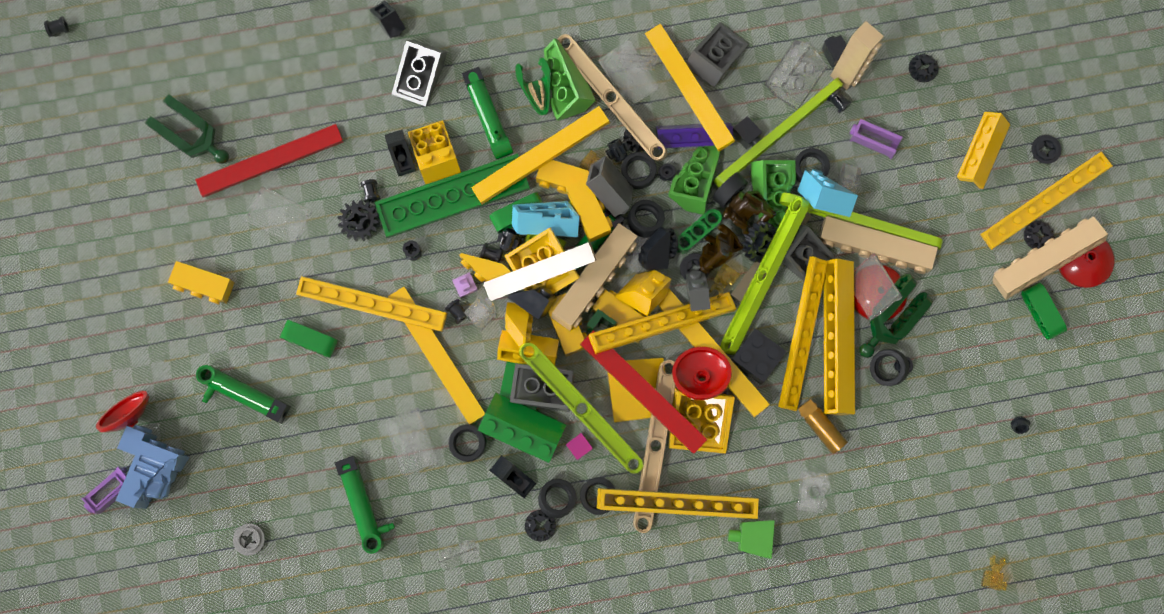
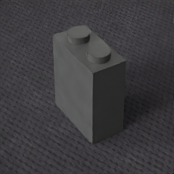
M605 155L590 166L586 185L612 215L616 217L630 209L634 188Z

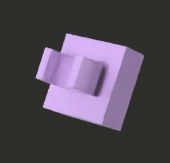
M470 272L452 280L460 298L478 291Z

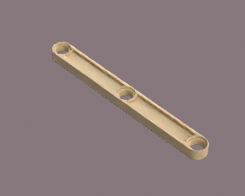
M567 34L561 35L558 38L561 45L564 39H570V46L564 49L584 79L648 155L656 161L664 160L667 156V149L578 43ZM610 92H615L616 99L613 102H608L607 95ZM657 147L663 149L660 157H655L653 154L654 149Z
M665 360L659 366L655 390L672 405L675 384L672 373L666 374L663 367L667 363L674 365L675 362ZM652 414L638 491L658 492L668 429ZM654 440H658L661 444L658 451H653L650 447L651 442ZM635 512L634 528L641 533L648 532L652 527L654 513ZM641 518H645L648 521L645 529H639L637 526V522Z

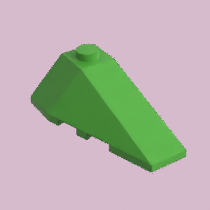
M554 38L544 49V57L550 68V89L552 91L550 104L556 120L560 121L585 112L595 102V98L590 86L558 39Z
M698 146L691 159L684 164L680 173L673 178L668 196L685 211L702 215L706 212L721 152L717 150L716 146Z
M761 160L751 162L753 191H759L769 204V207L776 212V216L770 218L768 223L773 224L778 229L787 207L779 203L781 194L790 193L796 180L795 160ZM763 213L758 215L759 219L764 215Z

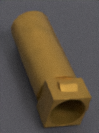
M811 399L798 408L801 416L804 417L807 424L832 454L848 443L820 407H817V404Z

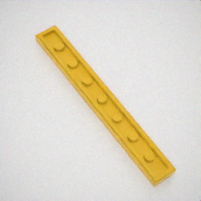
M659 24L646 32L645 35L717 150L721 151L734 143L735 140L662 25Z
M598 106L471 188L481 204H484L610 122L600 106Z
M1102 151L981 233L980 236L992 250L1113 167Z
M809 257L778 405L779 408L797 411L828 264V261L817 257Z
M302 276L296 292L298 296L443 332L448 314Z
M405 287L388 296L390 299L416 305ZM405 323L468 424L471 425L484 417L485 412L432 329Z
M670 289L667 296L658 304L663 312L684 306ZM699 322L678 328L693 347L716 349L728 359L732 371L728 388L754 418L770 406Z
M727 292L710 297V309L691 311L690 305L687 304L589 334L588 337L595 354L734 312L737 308L730 293Z

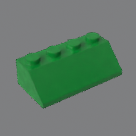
M495 393L478 431L549 463L567 424L525 405L510 403L509 398Z

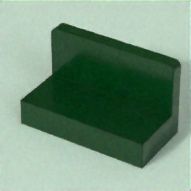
M598 309L588 322L587 331L589 333L593 330L596 331L601 323L611 328L617 326V322Z

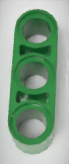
M532 193L490 214L489 217L497 233H502L506 228H513V205L543 203L539 193Z
M710 209L678 236V252L680 254H687L702 242L705 237L716 230L722 220L721 213L716 209ZM708 217H716L717 222L710 223L708 221ZM700 228L703 234L698 236L693 230ZM681 240H686L689 243V246L687 248H683L680 246L679 242Z
M1037 283L1021 292L1027 308L1047 340H1051L1067 331L1064 320L1043 284Z
M290 320L286 321L279 337L328 358H331L338 342L333 337Z

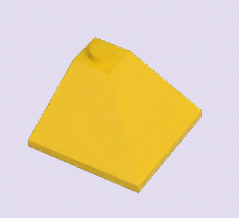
M550 227L506 254L505 258L511 269L516 271L565 251ZM573 269L523 288V290L542 286L550 289L552 294L580 277L576 270Z
M663 358L625 360L656 389L659 366L664 361ZM607 372L614 423L651 418V413Z
M675 386L672 406L707 439L697 451L726 453L735 397L720 394L709 400H695L683 395ZM669 431V448L688 450Z

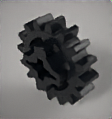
M353 200L351 206L346 203L347 209H340L343 215L337 217L339 221H342L338 224L339 228H343L341 230L342 234H347L349 240L354 237L355 242L358 241L359 237L365 241V236L367 235L372 238L371 232H377L375 225H380L379 221L375 220L379 218L378 213H375V207L370 208L369 202L364 205L362 200L358 204ZM360 209L367 211L368 214L360 212ZM357 218H361L359 224L356 223ZM348 228H350V229L355 228V229L357 230V232H353V231L349 230Z
M760 221L759 224L754 223L753 229L748 228L749 234L744 235L746 241L742 242L745 245L742 249L745 252L744 256L755 263H761L776 233L777 228L766 221Z

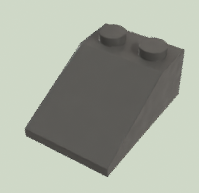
M719 22L693 50L686 64L694 73L715 87L749 44Z
M414 39L407 40L392 95L426 107L442 72L447 51Z
M800 225L782 264L805 281L810 256L826 261L837 258L808 226Z
M515 363L510 403L570 412V409L529 365ZM558 369L573 385L574 371Z

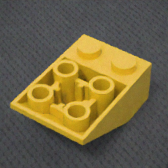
M443 120L408 132L425 185L461 173Z

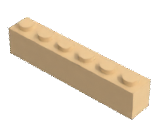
M865 21L852 35L830 76L833 79L838 77L846 90L851 85L855 87L865 74L869 64L874 60L873 58L878 53L877 51L881 48L882 44L880 42L884 36Z
M828 216L823 220L819 239L828 248H833L834 246L840 248L842 252L859 253V256L863 258L873 257L881 263H894L898 268H912L914 272L919 274H925L932 270L938 249L934 246Z
M1095 217L1085 218L1077 224V227L1073 229L1068 228L1060 234V237L1056 239L1051 238L1046 241L1043 247L1032 249L1026 257L1015 259L1009 267L998 269L994 273L993 283L1005 300L1104 243L1108 233Z
M618 224L596 253L597 261L587 265L579 276L580 278L575 281L552 312L551 318L569 331L573 326L577 328L583 320L581 316L584 311L587 313L594 305L593 299L601 296L605 290L604 284L612 281L616 275L615 269L623 266L627 260L625 258L627 253H632L638 245L636 243L638 236L621 224Z

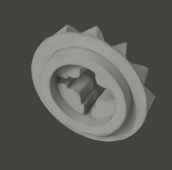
M244 524L235 531L233 544L240 554L254 555L259 553L262 547H264L265 536L263 530L257 525ZM252 534V539L256 543H249L247 545V540L242 536H250Z

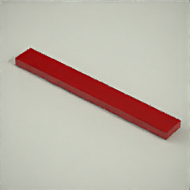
M334 124L197 178L195 181L201 196L204 198L341 144L343 139L337 125Z
M588 336L580 343L581 347L692 454L707 441L684 416L614 349L595 354Z

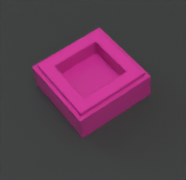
M582 433L566 444L576 460H579L593 449Z

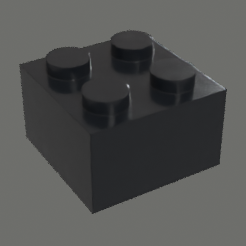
M754 329L732 361L741 371L762 385L787 351L757 329Z

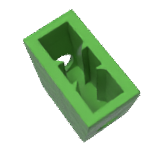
M775 521L740 523V530H728V541L739 542V551L772 559Z

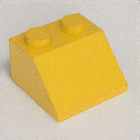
M656 270L636 274L616 294L615 298L648 316L667 296L671 278Z

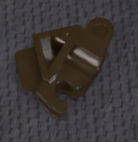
M740 191L737 196L732 197V202L724 210L723 216L724 218L731 219L736 226L742 229V233L745 235L749 234L748 228H751V225L748 223V220L753 214H764L757 221V224H759L760 221L768 222L770 218H774L776 212L769 207V204L759 191H747L746 194Z
M724 224L717 227L721 232L716 235V238L712 235L705 237V240L709 243L702 247V255L699 258L700 270L705 274L724 266L732 258L738 256L744 248L736 234Z

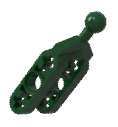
M169 94L162 102L203 132L193 146L152 116L145 122L153 131L191 158L210 152L219 164H225L229 160V154L226 150H218L213 146L215 128Z
M911 274L902 275L874 308L873 315L869 318L873 338L868 343H863L860 346L859 353L862 357L870 358L873 356L874 347L879 341L896 344L899 340L905 338L932 305L933 300L926 292L919 293L891 325L889 330L883 324L915 288L917 281Z

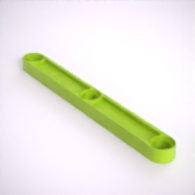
M838 77L835 78L718 175L713 181L719 188L734 173L743 171L751 162L755 161L826 102L830 95L843 87L844 84Z
M782 193L779 203L789 207L794 198L801 196ZM809 203L807 213L824 218L826 216L934 246L938 248L937 250H941L943 239L855 212H852L851 216L847 217L815 209Z
M796 197L790 203L721 341L720 348L725 353L734 355L739 349L808 211L809 203L805 199Z
M529 342L522 344L519 349L521 358L627 471L633 474L640 472L643 468V461L536 345ZM527 346H531L534 349V354L531 357H526L523 353L524 348ZM580 403H584L587 407L583 414L577 412V406ZM637 459V468L633 470L630 469V460Z

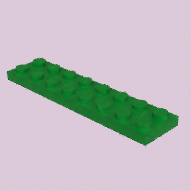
M518 153L376 201L375 205L386 238L530 190L527 178L525 177L484 204H481L471 188L519 157Z

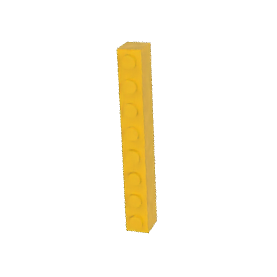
M832 259L828 260L824 278V414L839 416L855 415L854 262Z
M598 488L597 508L600 510L758 519L759 499L753 497Z

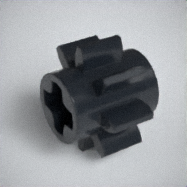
M620 138L607 144L609 149L605 152L609 159H614L615 162H618L628 156L626 151L630 150L626 141L623 140L621 142Z
M506 228L505 231L499 233L497 241L500 242L501 249L511 252L520 246L522 239L518 238L519 234L514 229Z

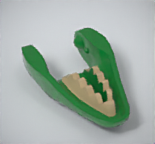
M539 58L538 64L541 66L543 77L532 82L524 81L523 66L520 63L516 64V78L527 99L539 115H546L550 104V68L544 58Z

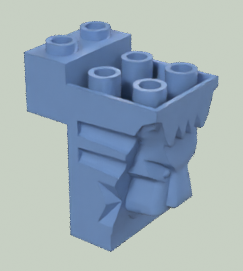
M134 425V428L126 426L117 449L133 454L135 457L116 501L133 508L147 509L152 498L164 499L169 496L171 483L175 481L177 472L182 471L190 457L184 455L185 451L170 446L166 448L167 444L157 441V436L151 434L153 430Z

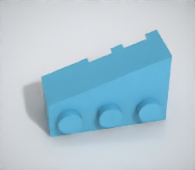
M816 169L804 171L798 188V192L815 209L847 217L851 216L858 197L857 194L824 176L823 172Z
M568 201L515 204L512 211V227L517 234L538 235L551 227L556 236L578 237L579 215Z

